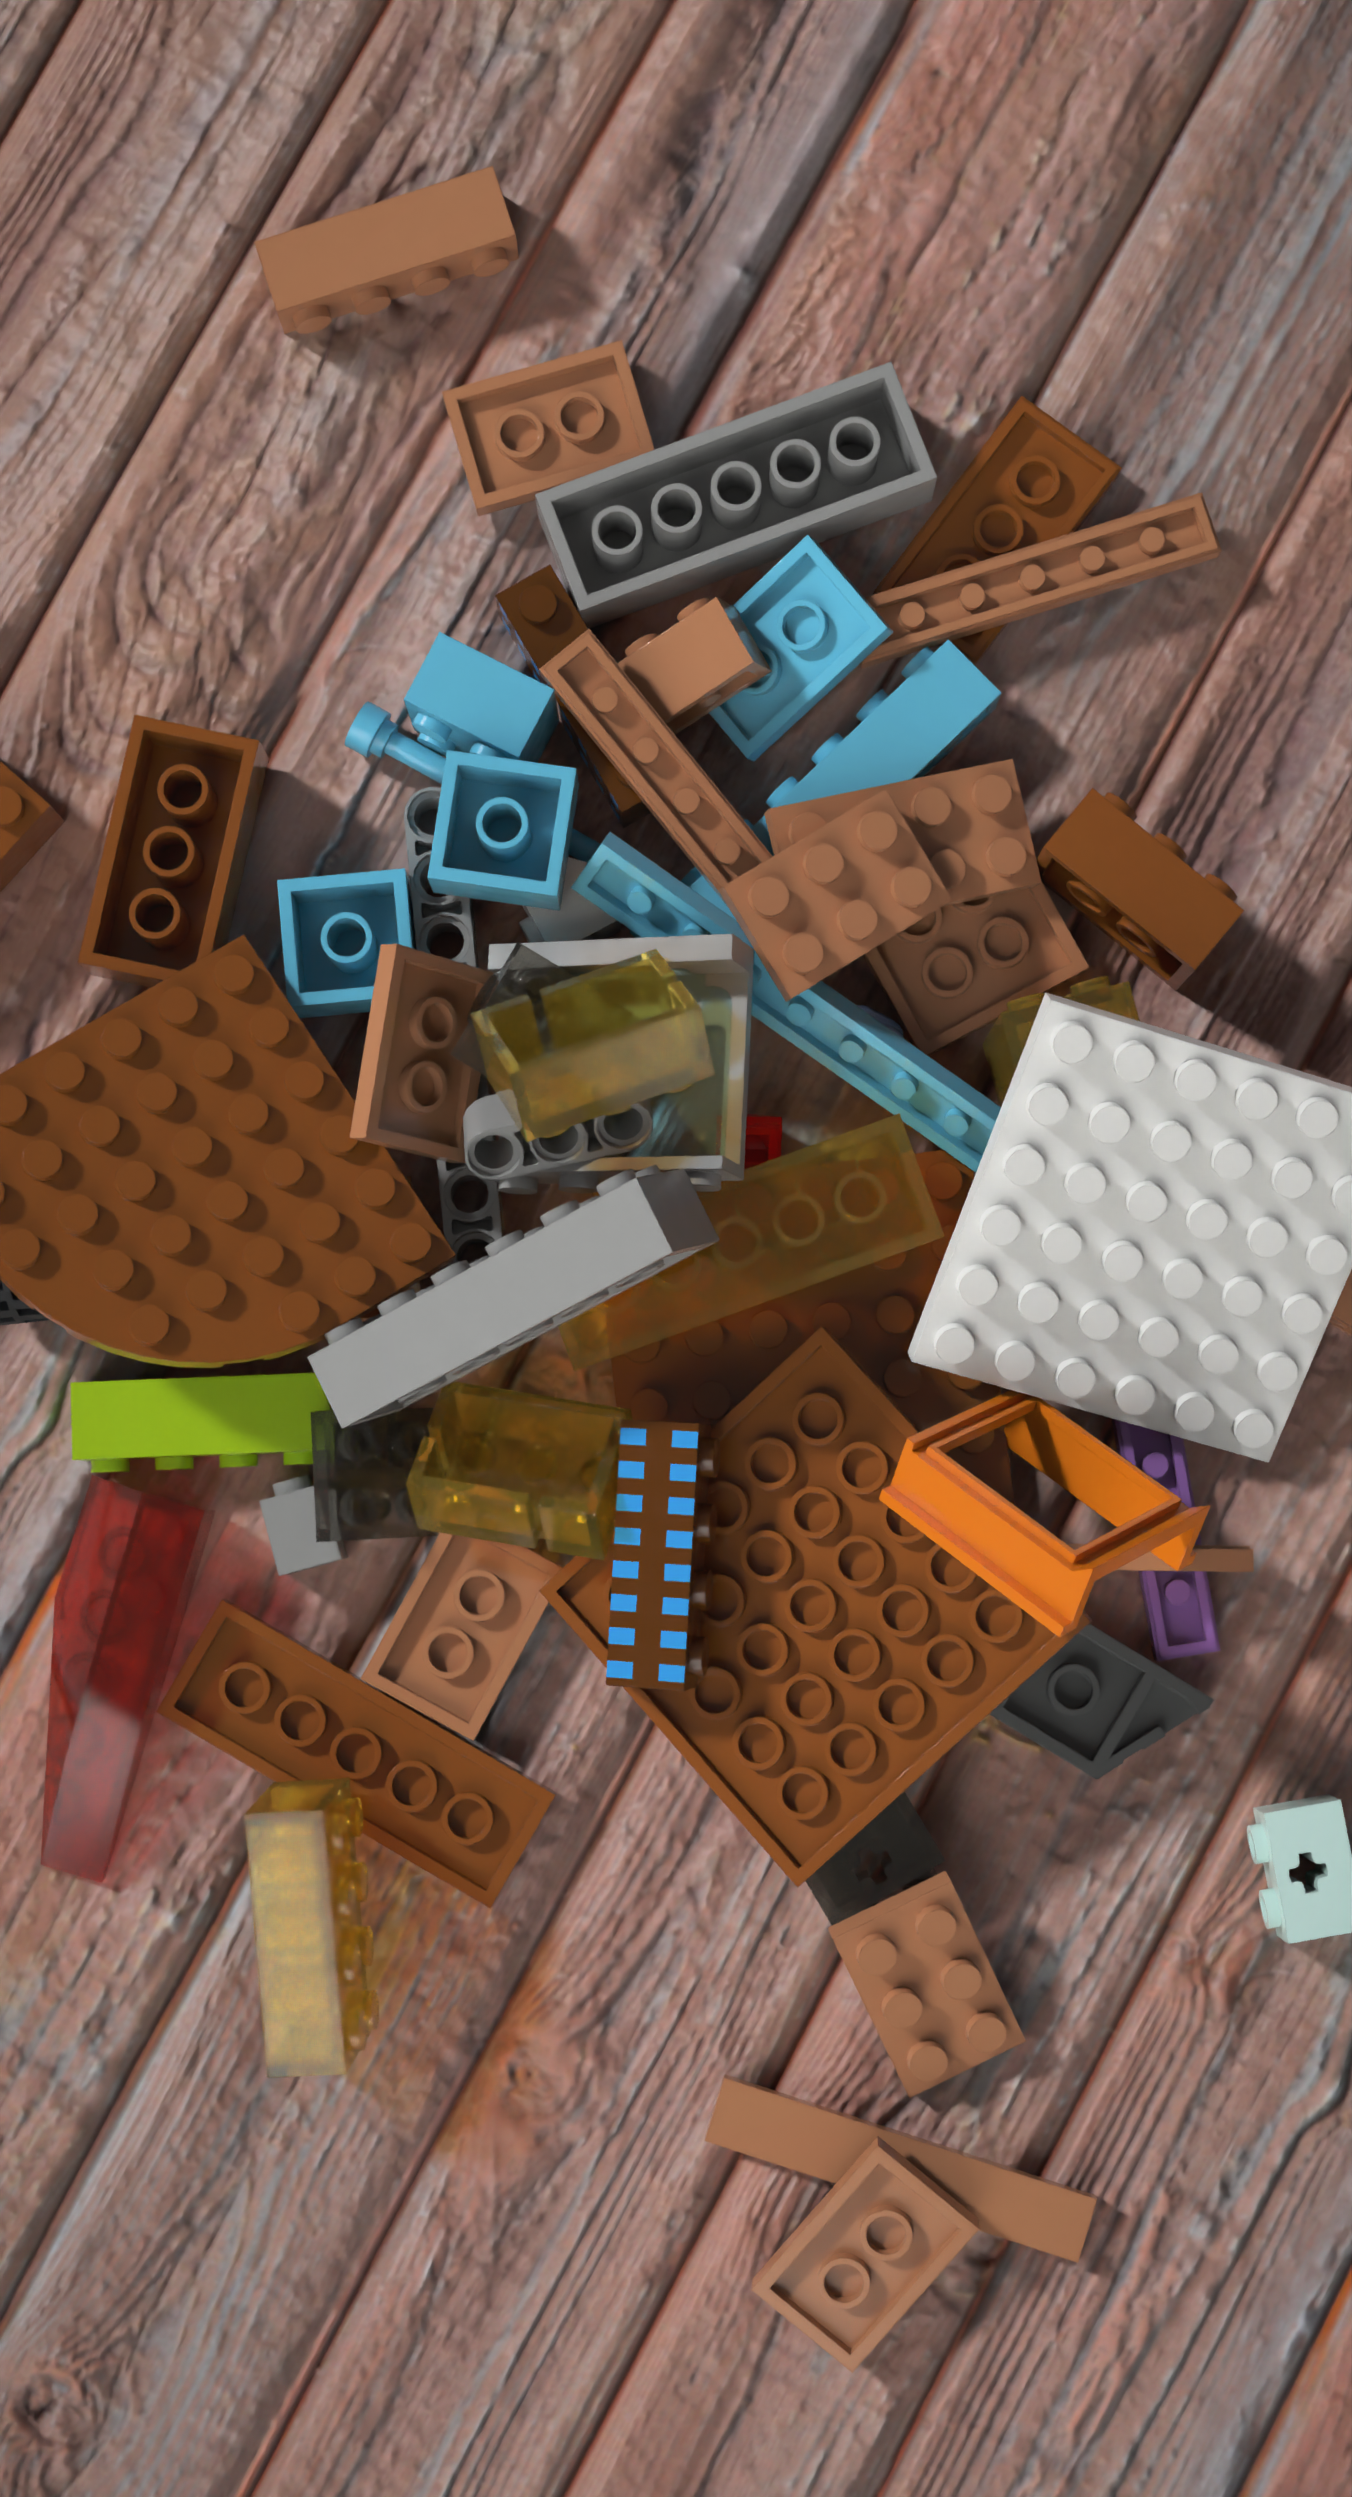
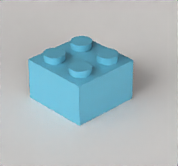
M441 632L438 633L404 698L414 731L420 733L417 738L418 742L446 757L447 750L538 763L559 723L555 690Z
M447 750L427 876L433 893L560 911L579 789L577 769Z
M406 869L277 880L287 1000L298 1017L310 1018L370 1012L381 944H400L416 949L411 887Z

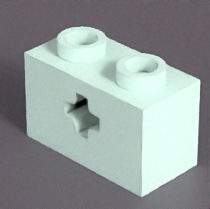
M1326 1794L1254 1807L1253 1812L1256 1824L1247 1826V1838L1253 1862L1255 1864L1263 1863L1268 1889L1259 1890V1902L1266 1928H1276L1277 1936L1288 1944L1352 1933V1854L1341 1799ZM1298 1854H1302L1304 1858L1315 1863V1869L1306 1872V1884L1304 1885L1289 1875V1869H1295L1299 1866Z

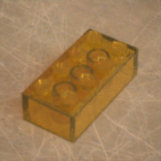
M350 1778L273 1782L244 1814L267 2078L347 2074L358 2053L365 2050L367 2038L371 2030H376L379 2023L378 1995L376 1990L367 1989L366 1966L372 1965L374 1956L373 1933L370 1926H362L360 1902H366L368 1897V1871L365 1862H357L355 1838L361 1837L363 1830L360 1798H351Z

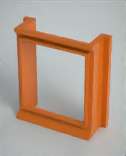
M1009 1390L908 1437L891 1485L883 1488L879 1497L881 1502L1059 1638L1076 1629L1094 1582L1149 1551L1177 1572L1191 1565L1197 1554L1193 1551V1547L1211 1506L1189 1508L1181 1502L1182 1499L1046 1401L1013 1390ZM1006 1424L1004 1432L1009 1449L1117 1528L1074 1550L945 1453Z

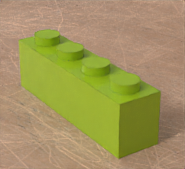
M315 1373L70 1382L72 1460L91 1461V1473L130 1472V1459L155 1458V1470L194 1469V1457L219 1456V1468L257 1467L258 1454L283 1453V1465L322 1464V1452L338 1451L337 1418Z

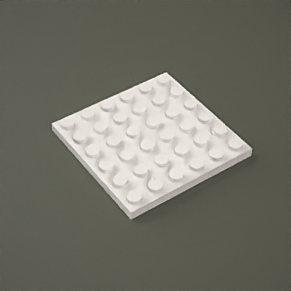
M1045 992L907 1351L911 1362L1269 1463L1352 1269V1087Z

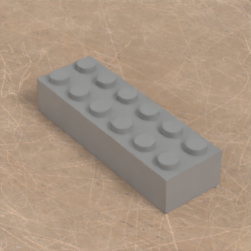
M888 362L537 493L535 498L539 521L568 596L587 628L591 629L787 555L807 535L814 538L817 543H821L928 503L933 498L937 475L893 364Z
M652 1165L634 1173L633 1169H629L614 1175L596 1186L599 1193L598 1196L592 1197L578 1204L577 1200H572L548 1211L540 1217L543 1226L537 1227L523 1234L522 1230L507 1234L485 1247L488 1253L487 1256L470 1264L467 1260L457 1262L432 1275L431 1279L434 1285L417 1293L413 1289L402 1292L379 1304L377 1307L380 1314L362 1322L361 1318L349 1321L326 1333L324 1336L329 1345L307 1358L341 1428L343 1429L398 1412L718 1242L720 1239L685 1169L661 1173L657 1165Z

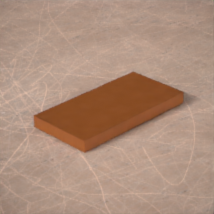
M1021 396L874 590L873 595L1078 531L1118 478L1122 467ZM1007 624L951 642L976 666Z

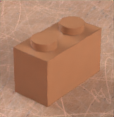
M718 597L712 600L702 598L691 603L677 615L678 623L659 636L657 633H651L639 638L625 650L627 657L617 663L675 735L772 671L736 608Z

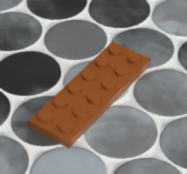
M227 1599L220 1601L156 1711L490 1909L557 1794L403 1702L361 1680L360 1677Z

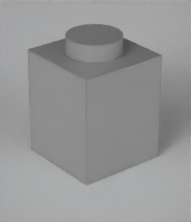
M310 1475L301 1476L273 1484L275 1496L259 1501L279 1576L289 1575L348 1558L329 1484L312 1486Z

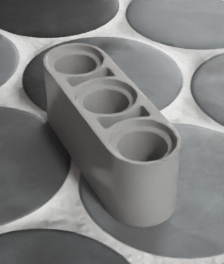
M621 1067L489 1095L475 1100L466 1109L463 1116L465 1162L470 1171L480 1178L502 1180L639 1148L649 1139L653 1131L648 1085L644 1077L635 1070ZM618 1106L632 1107L631 1110L616 1113L610 1111ZM559 1120L568 1122L567 1124L559 1127H552L546 1125L547 1123H550L552 1121ZM488 1135H499L504 1137L497 1141H488L482 1139Z

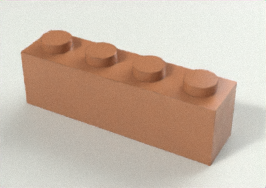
M493 166L254 242L284 334L293 331L301 334L317 332L327 327L333 318L355 311L360 315L373 314L385 309L393 299L414 292L419 296L432 295L447 288L452 280L471 274L477 277L491 276L506 269L511 261L519 259L516 234Z

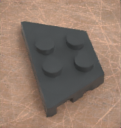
M1088 1624L993 1710L990 1715L1097 1780L1121 1765L1124 1759L1140 1749H1146L1165 1737V1733L1193 1715L1201 1714L1210 1708L1214 1699L1091 1624Z

